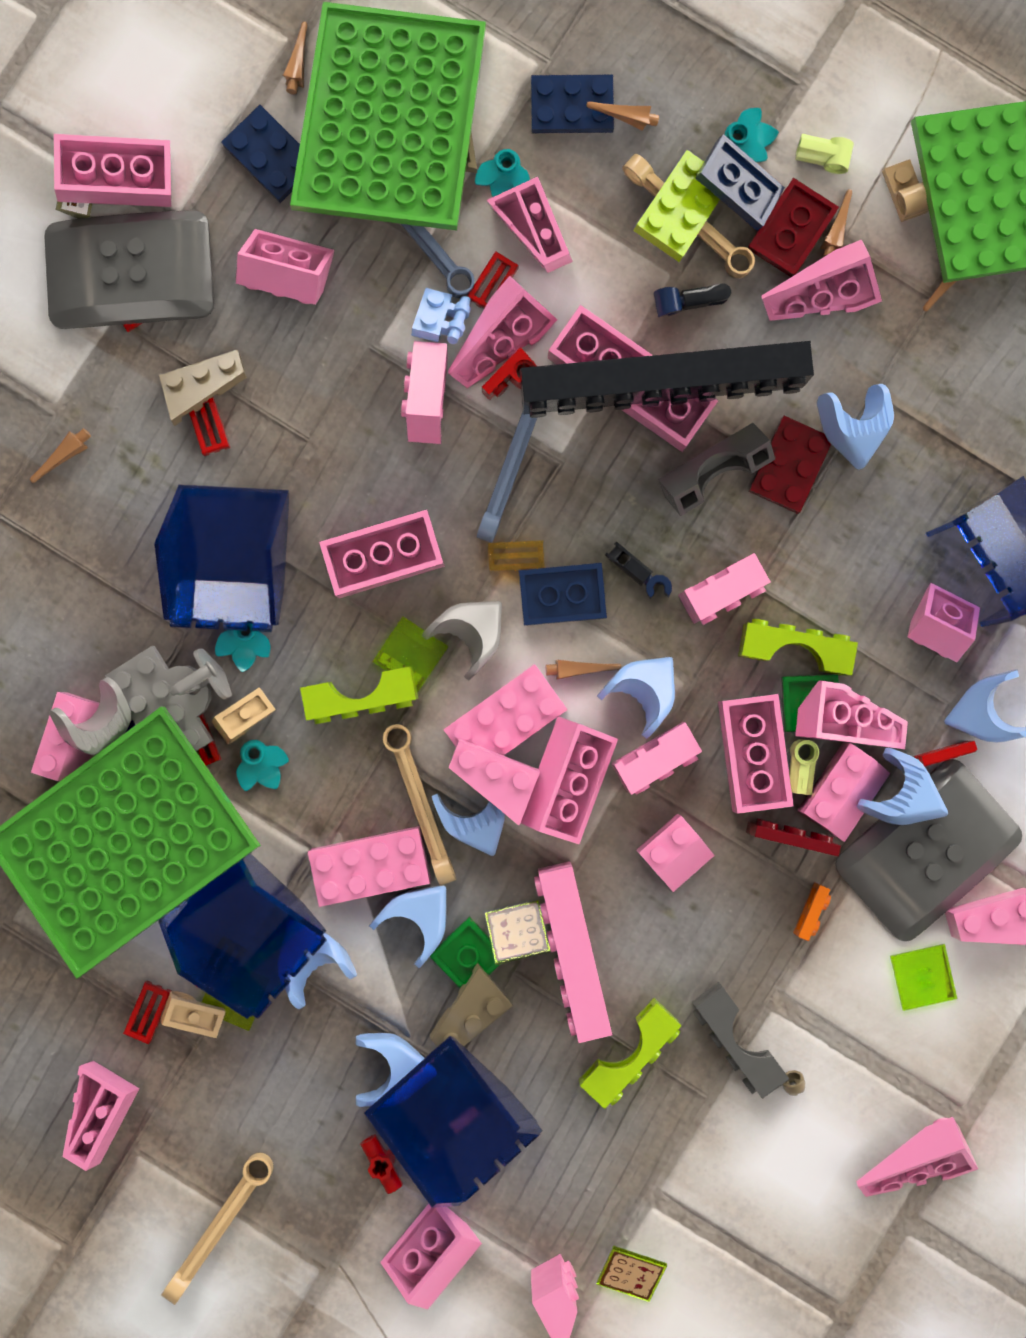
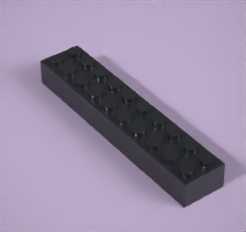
M811 341L521 368L520 374L523 415L530 414L531 418H540L546 416V412L557 411L558 415L574 414L575 410L586 409V412L593 413L603 410V407L614 406L615 410H624L631 408V404L641 403L643 407L658 406L659 402L670 401L671 404L678 405L687 403V399L699 398V402H709L715 400L716 396L727 395V399H739L747 393H755V396L762 397L771 395L772 391L783 390V394H793L800 392V388H803L814 376Z

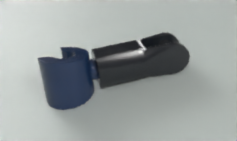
M721 283L708 287L682 290L681 294H679V289L675 287L657 289L653 294L658 317L667 314L672 316L684 310L722 305L730 297L731 288L729 285Z
M615 542L613 550L609 554L606 553L605 556L640 586L645 584L646 593L650 599L654 596V586L656 584L663 585L664 595L669 598L672 592V584L668 577L664 575L652 576L653 571L622 545ZM623 554L629 557L624 566L618 562Z

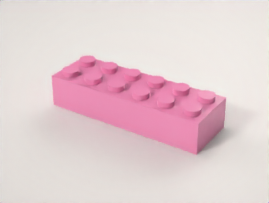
M581 305L548 350V359L556 365L652 356V354ZM699 398L687 399V403L673 405L670 401L659 402L658 406L643 407L642 403L631 404V408L622 411L683 452L718 400L699 402Z
M568 861L539 868V876L534 877L538 897L544 895L545 903L540 904L544 923H550L552 928L551 931H547L551 952L557 951L558 958L553 959L558 980L564 979L565 985L560 986L564 1008H571V1012L566 1013L571 1036L577 1035L579 1043L611 1036V1027L572 865Z

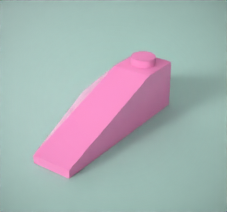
M862 240L831 252L761 296L770 321L801 318L805 314L810 313L829 315L830 311L845 310L846 313L856 312L882 302L871 258Z
M509 276L490 298L447 372L466 388H469L493 372L496 365L510 358L520 347L523 348L528 344L532 346L538 342L557 319Z
M818 681L798 708L795 736L905 749L908 722L889 710L880 708L870 702L869 698L853 692L852 688L845 684Z
M940 1118L917 1133L856 1182L862 1193L868 1197L899 1190L902 1188L903 1183H916L917 1186L925 1185L927 1183L926 1179L941 1176L942 1180L953 1179L978 1170V1167L954 1118Z

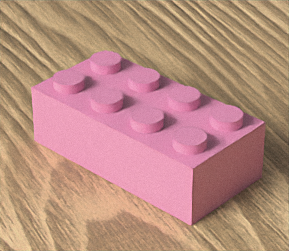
M54 134V189L57 201L171 207L170 140Z
M427 510L319 542L335 596L338 598L445 567Z
M534 664L446 727L444 731L455 747L458 740L461 739L504 756L567 711V708Z
M773 694L719 701L718 708L732 811L738 814L792 807L793 799L779 695Z
M557 717L538 768L540 771L520 823L539 832L580 844L618 739L576 722Z
M420 826L312 848L308 851L319 907L426 885L431 882Z

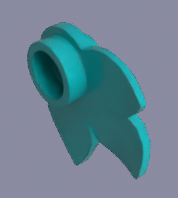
M748 108L740 114L737 122L731 123L726 128L724 135L756 163L764 162L768 159L765 147L769 146L777 138L779 131L771 125L760 122L762 117L761 108ZM733 134H740L742 136V139H734Z
M511 149L500 150L493 160L483 162L475 176L476 185L490 186L492 197L530 180L528 171L520 165L518 154ZM510 161L512 165L509 168H505L502 166V163Z
M250 617L236 619L230 630L220 634L215 646V655L227 656L232 654V659L241 672H245L253 666L256 656L267 658L270 656L271 651L268 637L259 632L257 622ZM247 625L250 627V633L244 636L241 633V629Z
M259 740L247 741L240 750L242 762L236 771L238 782L244 791L251 789L257 781L265 787L277 789L281 781L279 767L289 762L287 754L278 746H266ZM253 748L259 751L257 759L250 756V751Z

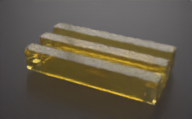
M543 540L488 543L489 571L544 568ZM538 547V552L494 554V549ZM538 558V563L494 564V560Z

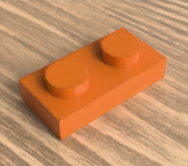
M814 882L793 933L796 936L809 941L811 936L816 935L820 926V921L818 920L822 910L825 911L831 900V895H829L831 889Z

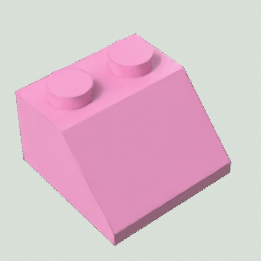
M930 583L910 622L907 637L915 643L924 645L937 652L942 657L958 662L975 641L980 607Z
M676 814L636 850L672 892L678 889L715 856L699 835L679 814Z

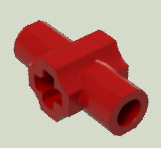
M376 1134L364 1139L360 1145L370 1162L368 1167L370 1176L381 1181L387 1194L395 1192L402 1187L403 1183L394 1168L395 1156L393 1152L383 1148ZM377 1160H381V1163L386 1161V1168H383L382 1165L378 1167L376 1165Z

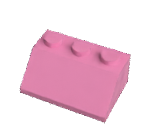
M255 229L238 253L236 284L243 285L251 290L266 291L277 297H288L304 304L316 305L324 291L334 250Z
M57 692L52 709H61L73 724H79L90 719L97 711L100 703L67 692ZM49 716L31 773L60 782L94 756L66 743Z
M843 742L814 785L812 795L806 797L798 812L845 842L864 814L857 808L859 800L872 801L890 773L874 758L853 744Z
M433 1198L380 1263L408 1304L428 1310L482 1243L466 1222L437 1198Z
M561 1254L531 1270L532 1304L551 1338H570L577 1315L576 1300L579 1299L576 1291L578 1286L574 1279L576 1273L570 1261L564 1262Z

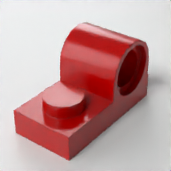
M520 347L482 386V393L489 400L494 396L498 398L509 387L508 381L521 389L520 378L517 372L521 368L536 367L537 365Z

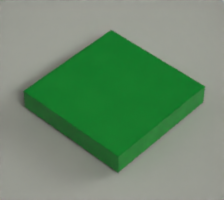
M838 675L781 677L784 732H796L798 708L817 682L839 683Z
M470 916L438 945L430 955V958L459 988L463 984L466 985L477 963L490 975L506 960L497 961L493 940Z

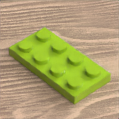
M686 150L633 230L678 262L681 261L720 201L718 197L695 179L704 161Z

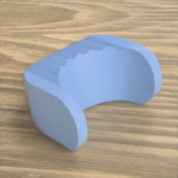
M876 384L868 388L865 397V409L860 420L851 418L842 409L841 403L834 393L822 394L817 400L821 425L828 441L856 469H863L893 424L894 411L889 389L884 384Z
M673 658L640 660L623 666L608 681L597 697L603 700L611 692H623L637 698V701L642 704L646 718V725L641 735L647 739L660 726L673 707L675 700Z
M1018 669L991 675L976 682L965 692L945 718L944 723L987 742H1006L1026 737V727H1013L1003 722L997 715L993 702L998 686L1004 681L1019 677Z
M886 748L883 757L905 775L903 788L899 794L890 800L874 802L860 799L857 804V808L863 813L896 825L913 824L948 815V810L924 765L918 759L892 748Z
M438 793L432 796L441 822L451 836L490 856L496 854L505 821V814L489 801L479 813L471 816H461L450 811L444 805Z
M441 885L408 890L395 895L376 916L369 927L375 930L381 922L391 917H405L414 921L420 927L425 941L424 950L414 963L415 966L420 968L438 947L445 933L446 886Z
M291 920L288 924L280 955L279 974L290 1002L295 1008L301 1009L306 1005L303 991L306 980L318 966L331 963L338 964L349 979L356 977L357 973L346 949L336 940L322 931Z
M367 1033L356 1036L357 1046L380 1052L387 1059L391 1069L386 1082L377 1090L356 1095V1105L359 1107L388 1106L401 1102L437 1073V1069L407 1041L395 1034Z

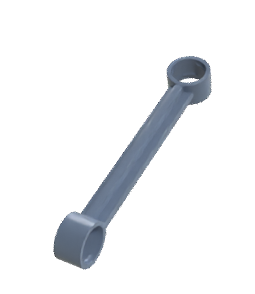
M401 224L445 276L448 292L455 298L467 296L474 286L473 273L466 267H458L425 227ZM463 274L468 277L470 287L464 291H458L451 286V279L455 275Z
M523 411L477 533V538L493 543L505 506L537 418H531L530 414L523 415Z

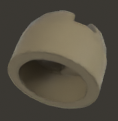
M796 1070L786 1072L789 1080L782 1084L786 1093L791 1096L803 1093L805 1090L803 1074Z

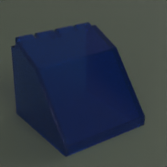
M1021 476L926 532L927 536L931 537L957 526L967 543L977 538L979 543L970 549L981 568L992 563L994 568L985 573L997 593L1007 588L1009 593L1000 598L1005 607L980 622L982 627L1011 622L1026 614V479L1024 476Z
M178 485L154 543L164 620H170V627L191 628L192 621H196L195 628L219 629L220 622H223L224 630L247 631L248 624H252L251 631L272 632L273 626L279 625L285 584L289 490Z
M251 853L158 921L177 974L247 1019L252 1015L259 1019L272 1004L268 997L272 995L276 999L291 982L287 975L290 974L292 977H295L310 959L306 955L309 951L314 956L327 941L323 935L327 930L306 905Z
M449 1036L364 1112L432 1208L460 1206L463 1202H466L480 1189L474 1181L476 1177L485 1185L501 1170L495 1162L496 1159L505 1167L522 1152L515 1143L518 1139L526 1148L543 1131L539 1127L537 1120L508 1087L452 1036Z

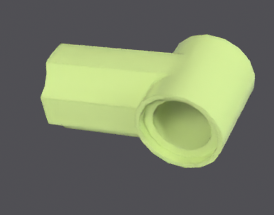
M802 134L795 160L824 166V169L830 173L844 174L849 169L854 143L850 139L843 137H834L828 140Z
M798 739L790 747L789 776L792 793L812 795L815 766L820 754L817 744L813 741ZM807 744L810 748V755L802 760L798 755V750L802 745Z

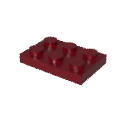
M793 177L774 206L766 223L753 238L748 249L786 275L793 277L839 209V206Z
M784 415L771 440L775 460L757 471L748 492L799 514L831 443L824 433Z
M758 818L756 823L748 822L746 833L754 837L839 857L841 845L833 843L834 837L811 831L810 836L805 835V830L784 825L783 830L778 829V824Z

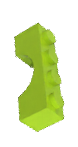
M752 619L751 623L743 624L738 657L769 661L779 648L784 645L793 644L807 649L814 656L820 672L841 676H852L858 642L850 641V636L834 634L833 638L823 636V631L806 629V633L795 631L796 626L779 624V628L768 626L769 621Z
M413 667L382 672L377 688L370 695L361 699H352L344 696L334 687L332 682L300 687L306 721L314 719L315 724L331 722L330 716L341 714L342 719L357 717L359 710L368 709L369 714L386 711L385 705L396 704V709L413 706L412 700L419 699Z
M655 998L635 1018L640 1029V1040L633 1054L619 1062H606L597 1059L579 1078L580 1087L604 1109L609 1104L615 1105L623 1095L622 1090L628 1084L633 1085L642 1075L641 1069L647 1063H654L660 1056V1049L665 1043H672L680 1034L679 1028L681 1024L679 1020Z

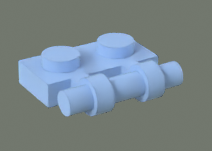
M425 288L412 327L411 336L439 342L442 334L448 336L447 341L449 343L456 344L464 333V320L469 317L471 311L469 306L470 298L461 296L459 302L454 304L451 303L452 294ZM447 316L454 318L450 322L445 321Z

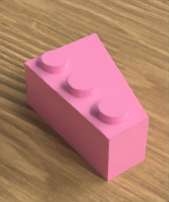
M538 177L487 200L492 210L547 273L573 262Z
M414 341L413 352H408L407 368L411 369L410 376H405L404 392L408 393V399L402 400L401 416L406 417L408 442L441 444V418H443L444 411L442 408L448 362L447 343Z
M753 553L697 585L684 590L678 596L693 624L701 621L702 625H705L718 618L715 612L723 608L729 612L740 606L742 603L739 599L748 594L752 599L766 591L764 586L770 583V580L757 556Z
M682 722L615 760L611 765L626 791L631 795L634 793L637 795L650 787L649 784L657 779L662 781L674 774L673 769L681 764L686 767L697 761L698 757L696 755L701 753L702 750L686 722Z
M461 739L458 740L449 764V769L516 824L520 825L540 773L537 768Z
M1026 888L951 907L945 913L951 936L960 941L1026 945Z
M95 1061L79 1066L78 1075L80 1077L77 1092L74 1093L73 1102L75 1103L72 1119L69 1120L62 1156L85 1171L101 1163L140 1089Z

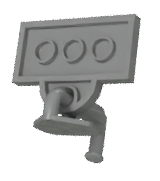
M150 646L105 675V677L113 679L122 690L135 725L158 708L166 707L195 751L214 741L199 717L207 710L211 701V686L222 699L232 696L224 670L204 649H197L193 652L200 666L199 669L191 666H175L169 669L156 647Z

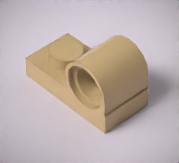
M909 159L884 168L882 174L900 221L904 222L926 214L929 211L926 190L923 182L919 183L911 160Z
M259 687L216 715L211 723L229 745L243 736L251 727L272 714L276 709Z
M171 991L161 1017V1023L164 1026L217 1038L226 1011L221 1007L197 1002L189 994Z

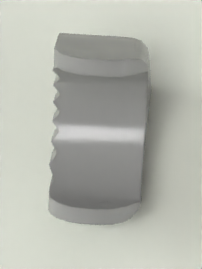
M500 601L468 602L451 606L427 627L422 636L427 640L438 633H450L463 640L472 654V666L464 676L469 681L484 667L499 646L502 603Z
M109 677L100 680V704L94 715L87 721L73 724L61 709L53 708L49 711V715L62 739L70 746L93 756L125 734L131 721V711L125 696L118 684Z

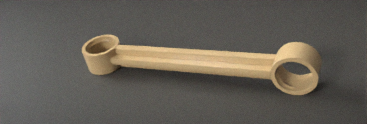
M634 154L622 167L625 175L634 184L640 187L643 186L654 197H656L664 185V182L654 174L651 165L638 154ZM707 221L705 222L697 236L725 260V269L731 277L743 278L747 276L755 264V257L752 251L746 247H735ZM736 254L744 255L749 261L748 269L745 271L735 270L731 265V257Z
M391 725L383 734V743L388 750L394 752L430 854L436 878L440 886L456 880L455 872L445 850L409 748L412 742L411 732L405 726ZM392 729H402L407 733V742L399 749L393 748L387 741V736Z
M255 1153L248 1158L243 1168L242 1179L161 1294L162 1297L175 1305L256 1186L263 1185L269 1180L273 1172V1162L268 1155ZM255 1160L263 1161L268 1167V1175L263 1178L253 1177L249 1172V1164Z

